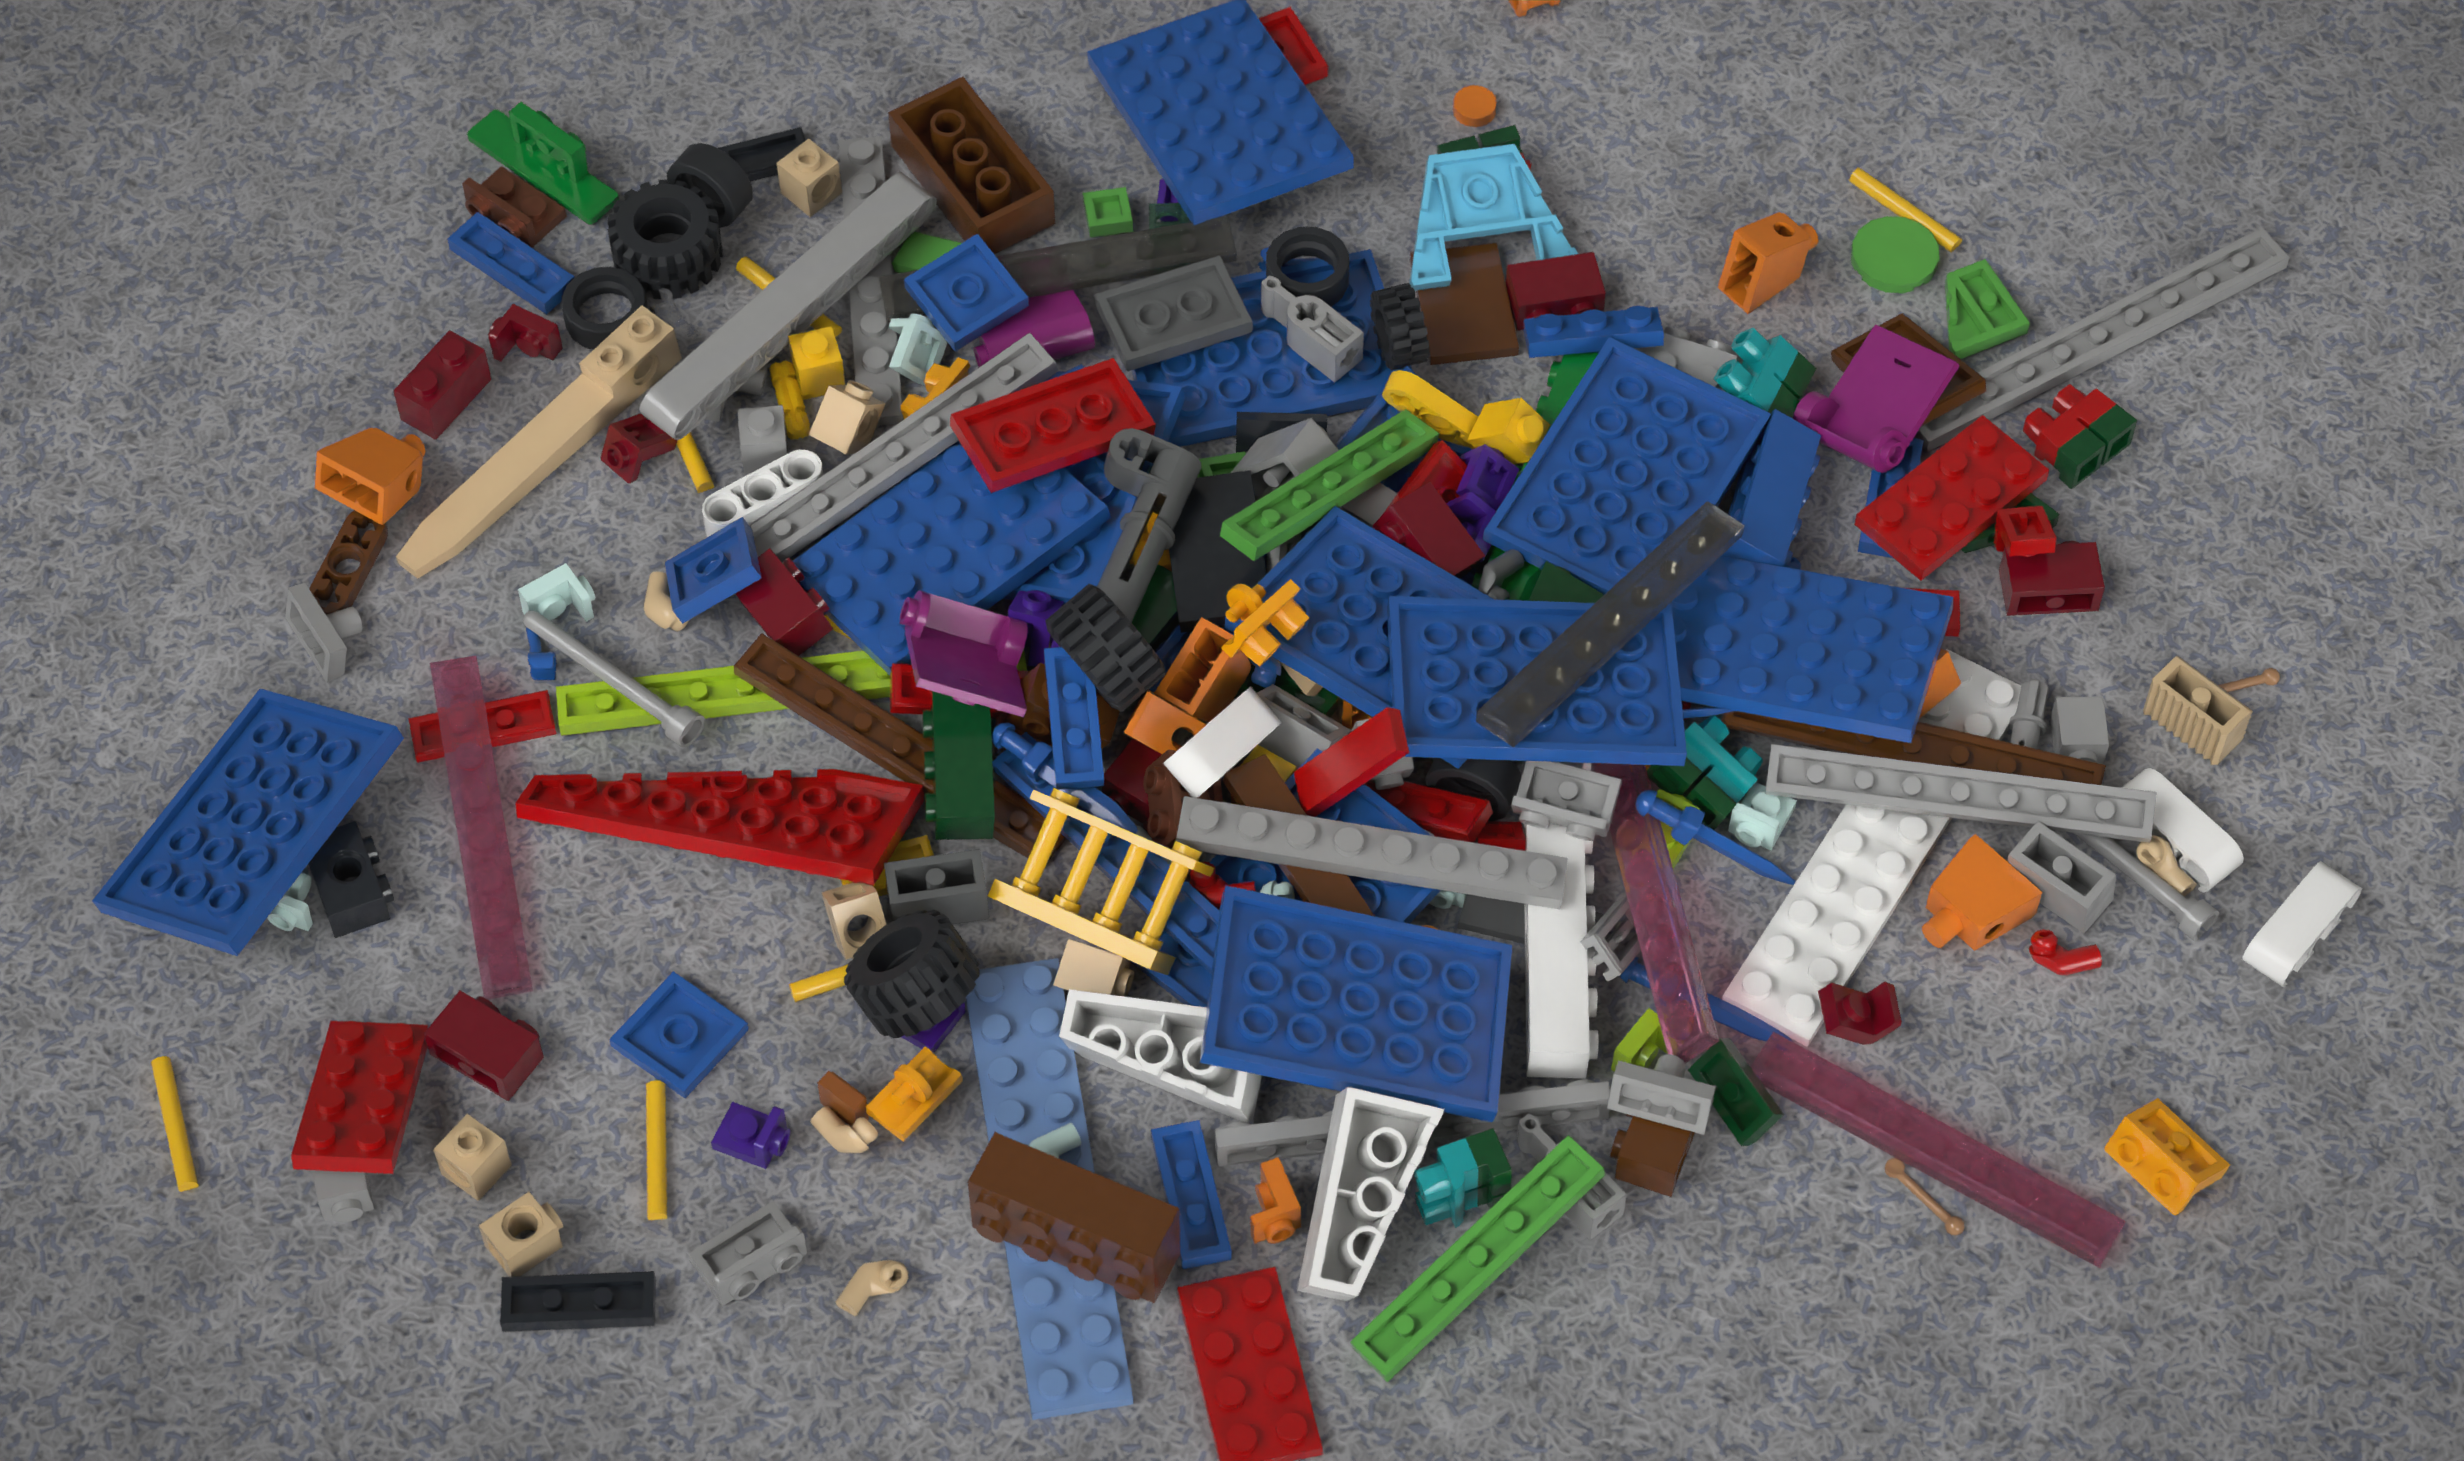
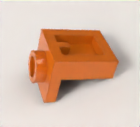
M1279 1157L1260 1163L1261 1183L1255 1185V1191L1263 1211L1250 1217L1251 1237L1254 1244L1264 1240L1271 1244L1283 1242L1290 1238L1296 1229L1301 1228V1207Z

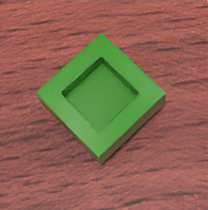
M1126 187L1083 193V206L1090 238L1133 232V219Z

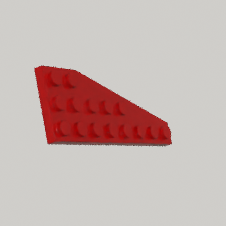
M817 769V777H792V770H774L773 777L747 778V775H742V771L668 772L667 780H642V773H624L623 779L618 781H597L596 778H592V774L534 775L515 802L517 818L536 821L542 824H552L589 833L626 838L631 841H642L674 849L711 854L721 858H732L764 866L801 871L811 875H822L854 883L875 885L885 868L884 863H888L924 802V788L920 784L838 769Z

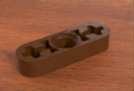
M355 510L345 519L309 588L326 615L353 605L387 540L388 529L386 523L381 525ZM368 523L373 524L375 531L367 530L361 539L363 548L358 545L360 541L358 528L365 529ZM346 559H355L360 562L358 569L352 573L342 574L335 570L336 566ZM333 582L337 585L335 589L337 603L329 602L326 607H322L320 600H328L334 591Z

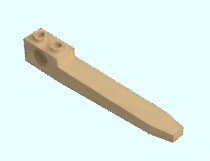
M641 305L579 363L582 371L579 377L421 522L397 554L398 564L418 579L464 550L682 359L674 328Z

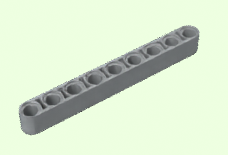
M902 172L894 174L657 382L643 398L639 409L640 413L673 439H682L789 344L788 336L803 332L923 225L935 208L936 197Z

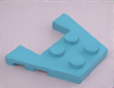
M1515 144L1429 155L1426 161L1409 283L1415 291L1450 285L1452 279L1444 244L1446 241L1530 230L1536 260L1578 254L1575 247L1571 248L1562 232L1563 227L1556 214L1552 215L1542 198V190Z

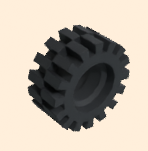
M1405 283L1373 291L1370 295L1372 299L1370 300V307L1372 309V312H1370L1371 319L1374 321V334L1378 338L1377 345L1381 349V356L1383 361H1386L1387 368L1395 370L1427 362V358H1429L1427 349L1429 348V341L1426 338L1428 334L1427 327L1424 326L1423 319L1425 318L1423 311H1420V301L1418 297L1416 298V292L1414 288H1411V284Z

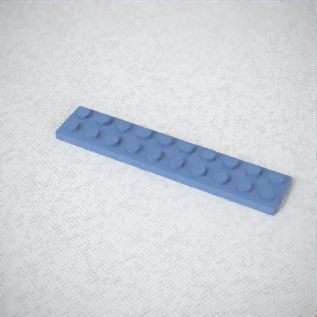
M1058 958L979 969L980 973L975 981L976 985L973 991L967 995L966 1003L988 1143L994 1132L1029 1146L1033 1140L1072 1123L1080 1136L1081 1145L1059 1155V1159L1095 1173L1074 1050L1069 1049L1059 1037L1066 1001L1064 989L1053 986L1059 969ZM1004 1241L1032 1420L1133 1405V1394L1114 1287L1097 1279L1087 1281L1078 1278L1066 1266L1051 1260L1046 1262L1035 1260L1024 1253L1022 1248Z

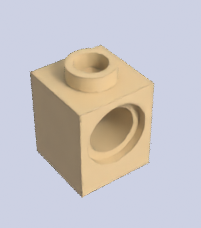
M807 139L777 162L781 194L809 217L842 194L839 162L810 139Z
M848 381L846 385H829L809 435L844 454H855L870 443L885 403L872 397L873 390L855 381Z
M854 882L822 892L836 945L846 960L854 958L853 955L871 935L887 925L878 892L873 885ZM868 915V921L863 928L857 931L848 930V925L854 917Z
M1068 939L1053 986L1068 991L1070 989L1127 997L1133 983L1134 970L1129 969L1131 961L1124 957Z
M468 1114L434 1148L441 1175L478 1201L512 1166L505 1140Z
M527 1192L479 1225L485 1247L509 1277L523 1275L563 1247L558 1231L563 1227L561 1219L549 1203L546 1202L540 1206L530 1192ZM525 1230H534V1231H536V1232H535L531 1237H529V1238H526V1239H517V1238H515L516 1235L519 1234V1233L522 1232V1231H525Z

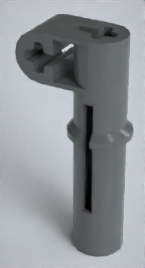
M1133 428L1123 429L1114 435L1111 439L1104 464L1105 477L1110 484L1122 491L1137 496L1131 512L1125 513L1121 518L1120 528L1122 532L1097 585L1131 623L1164 550L1170 549L1175 542L1173 530L1202 468L1199 459L1188 450ZM1145 461L1153 463L1149 474L1141 471ZM1152 512L1159 514L1129 581L1122 580Z

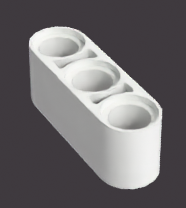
M809 450L790 452L712 493L702 504L706 536H711L742 517L751 526L822 477L823 469L819 456Z
M1250 686L1163 764L1193 798H1198L1282 722Z
M2147 768L2121 787L2157 792L2152 835L2160 836L2169 842L2178 866L2200 885L2198 888L2200 892H2208L2242 865L2244 857L2235 840L2158 771Z
M2322 861L2318 862L2256 934L2247 947L2242 960L2280 986L2285 987L2287 985L2285 981L2291 971L2298 972L2314 953L2312 949L2319 938L2325 940L2341 921L2339 917L2346 906L2350 909L2353 907L2361 894L2362 888Z

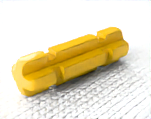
M788 360L780 363L774 362L769 368L770 377L776 391L775 395L778 405H783L787 437L791 440L805 438L809 436L811 430L810 422L805 412V405L798 380L795 377L793 364Z

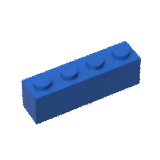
M1776 409L1773 410L1766 430L1742 467L1716 555L1788 567L1793 556L1789 546L1802 525V519L1798 518L1799 511L1811 493V487L1807 483L1820 461V455L1816 454L1821 438L1819 433Z

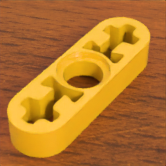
M1396 370L1390 374L1382 393L1384 400L1400 412L1405 409L1436 430L1439 433L1440 439L1475 449L1467 439L1478 419L1477 415L1413 373Z

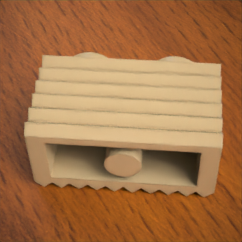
M2179 656L2174 657L2152 679L2143 708L2144 715H2151V720H2158L2159 726H2165L2166 731H2173L2174 737H2180L2181 743H2188V748H2195L2196 754H2203V759H2210L2211 765H2218L2243 740L2246 733L2245 730L2250 722L2248 720L2253 712Z

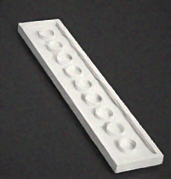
M1946 649L1950 654L1961 684L1918 721L2001 741L2009 729L2010 718L2016 715L2021 685ZM1846 804L1723 994L1722 1000L1763 1020L1789 1038L1808 1047L1824 1022L1818 991L1831 982L1847 986L1952 818Z

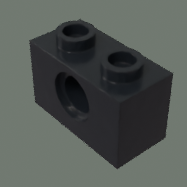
M356 821L336 827L308 863L335 938L390 920L386 903L395 901L386 874L376 876L372 865L380 863V859L372 836L362 838ZM349 877H357L352 881L344 882V880Z

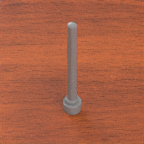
M537 611L525 613L523 623L527 628L662 722L661 726L665 730V735L670 740L685 748L698 738L705 724V718L689 706H671Z
M2074 833L2176 914L2174 919L2180 923L2179 930L2193 941H2197L2202 936L2198 933L2201 926L2208 931L2215 924L2219 916L2217 909L2204 899L2197 901L2194 897L2189 899L2184 897L2111 838Z

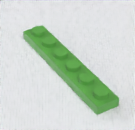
M1405 409L1222 523L1220 536L1251 560L1255 561L1321 520L1334 506L1340 508L1427 453L1433 444L1437 443L1439 433Z
M1568 1135L1350 1341L1352 1348L1386 1382L1391 1380L1606 1175L1604 1168Z

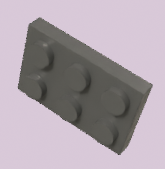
M1220 255L1095 294V306L1127 372L1252 332V319Z

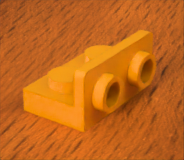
M2159 1098L2126 1115L2104 1148L2119 1165L2173 1215L2181 1213L2194 1194L2221 1179L2230 1166L2223 1157Z

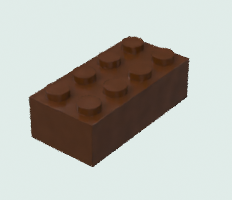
M963 76L888 112L892 148L923 188L936 197V205L964 241L978 234L993 254H996L1055 224L1053 189Z
M994 1132L968 1180L972 1227L981 1236L992 1242L1001 1243L1004 1240L1016 1245L1035 1260L1042 1262L1051 1260L1066 1266L1072 1274L1083 1280L1093 1281L1097 1279L1113 1286L1119 1294L1128 1299L1139 1300L1142 1298L1155 1304L1180 1255V1209L1178 1207Z

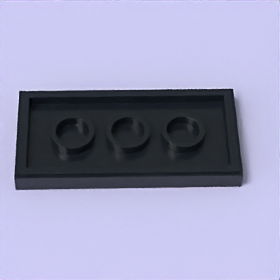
M1251 470L1198 477L1173 530L1175 542L1169 549L1181 633L1193 631L1201 617L1218 627H1224L1225 612L1230 608L1226 597L1228 591L1236 584H1244L1253 588L1267 574L1264 555L1253 561L1220 536L1222 523L1255 502Z

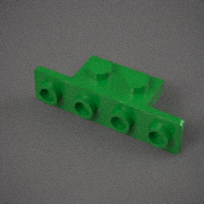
M519 102L509 111L510 118L498 109H494L467 132L468 140L588 225H593L619 200V195L616 191L589 173L585 155L586 147L582 140L574 133H566L554 125L544 112L540 110L534 111L523 102Z

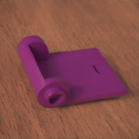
M1052 253L1004 266L1028 296L1029 306L978 337L980 345L973 348L978 368L1028 333L1032 334L1053 360L1095 348V339L1089 317Z
M1875 324L1829 397L1817 391L1808 393L1798 403L1793 419L1821 435L1819 443L1867 467L1884 473L1901 462L1905 450L1960 365L1952 359Z
M921 590L915 594L914 598L907 597L901 609L900 624L905 625V634L916 686L952 696L957 702L972 706L976 703L1024 717L1027 707L1016 666L1025 646L1028 630L1027 622Z

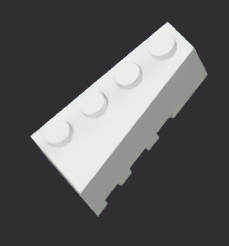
M1069 989L1059 1037L1069 1049L1074 1050V1054L1239 1121L1253 1123L1262 1075L1200 1063L1207 1007Z
M1350 1087L1336 1094L1297 1291L1343 1301L1351 1300L1359 1295L1385 1239V1233L1394 1214L1402 1203L1405 1190L1416 1167L1421 1162L1427 1149L1426 1145L1445 1109Z

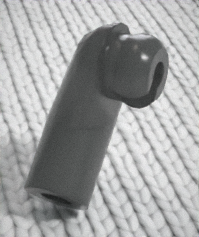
M1510 549L1484 566L1478 590L1494 600L1510 599L1509 592L1501 587L1505 579L1523 568L1524 558L1522 554L1517 550Z

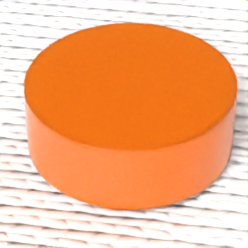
M1472 85L1464 87L1454 97L1453 114L1460 123L1469 127L1487 125L1494 119L1496 114V97L1489 89L1482 86Z

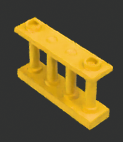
M1053 788L1050 796L1033 790L1030 799L1050 807L1020 878L1015 876L1012 884L994 879L988 897L1150 970L1168 975L1175 957L1160 951L1163 941L1159 939L1189 870L1192 869L1211 877L1214 868L1199 862L1202 854L1201 851L1175 841L1172 849L1076 808L1080 800L1077 797ZM1071 816L1089 824L1090 827L1060 896L1055 894L1053 901L1050 902L1038 896L1041 887L1037 885L1066 818ZM1110 833L1131 844L1101 914L1096 912L1093 920L1079 915L1082 905L1078 904L1107 834ZM1151 851L1172 862L1142 931H1136L1134 938H1131L1119 932L1122 923L1118 921L1146 856Z

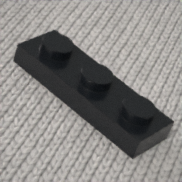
M654 1271L502 1277L500 1308L502 1332L655 1326Z

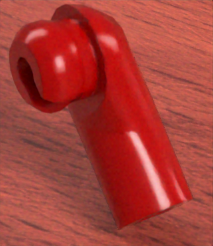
M1209 862L1202 863L1214 868L1211 877L1192 869L1190 870L1191 879L1189 883L1218 910H1220L1221 898L1226 885L1256 892L1254 881L1236 884L1226 883L1215 873V866Z
M2039 930L2031 937L2032 945L2029 948V952L2034 962L2057 975L2066 976L2102 966L2101 953L2096 944L2067 950L2057 944L2058 938L2050 930Z

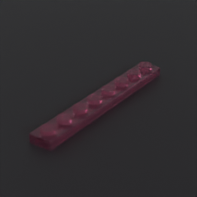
M477 655L430 663L483 995L484 998L489 1000L531 992L533 989Z
M1592 763L1596 773L1615 777L1622 781L1609 829L1667 1053L1681 1058L1684 1063H1687L1719 1042L1661 822L1649 813L1642 817L1636 810L1635 802L1638 795L1643 791L1652 790L1646 766Z
M1775 1032L1771 1034L1750 1066L1764 1087L2098 1268H2101L2123 1231L2125 1220Z

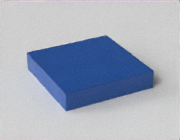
M978 234L904 279L905 289L955 352L1029 306L1028 296Z
M743 517L665 562L672 610L682 624L762 578L753 530Z
M673 971L617 1030L609 1041L612 1048L659 1081L664 1082L666 1086L683 1098H686L744 1036L749 1028L745 1020Z

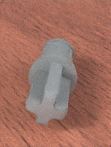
M2031 679L2030 682L2022 684L2016 715L2012 716L2009 722V727L2012 730L2010 743L2038 749L2040 736L2046 732L2047 725L2043 719L2049 694L2048 685L2040 683L2037 679Z

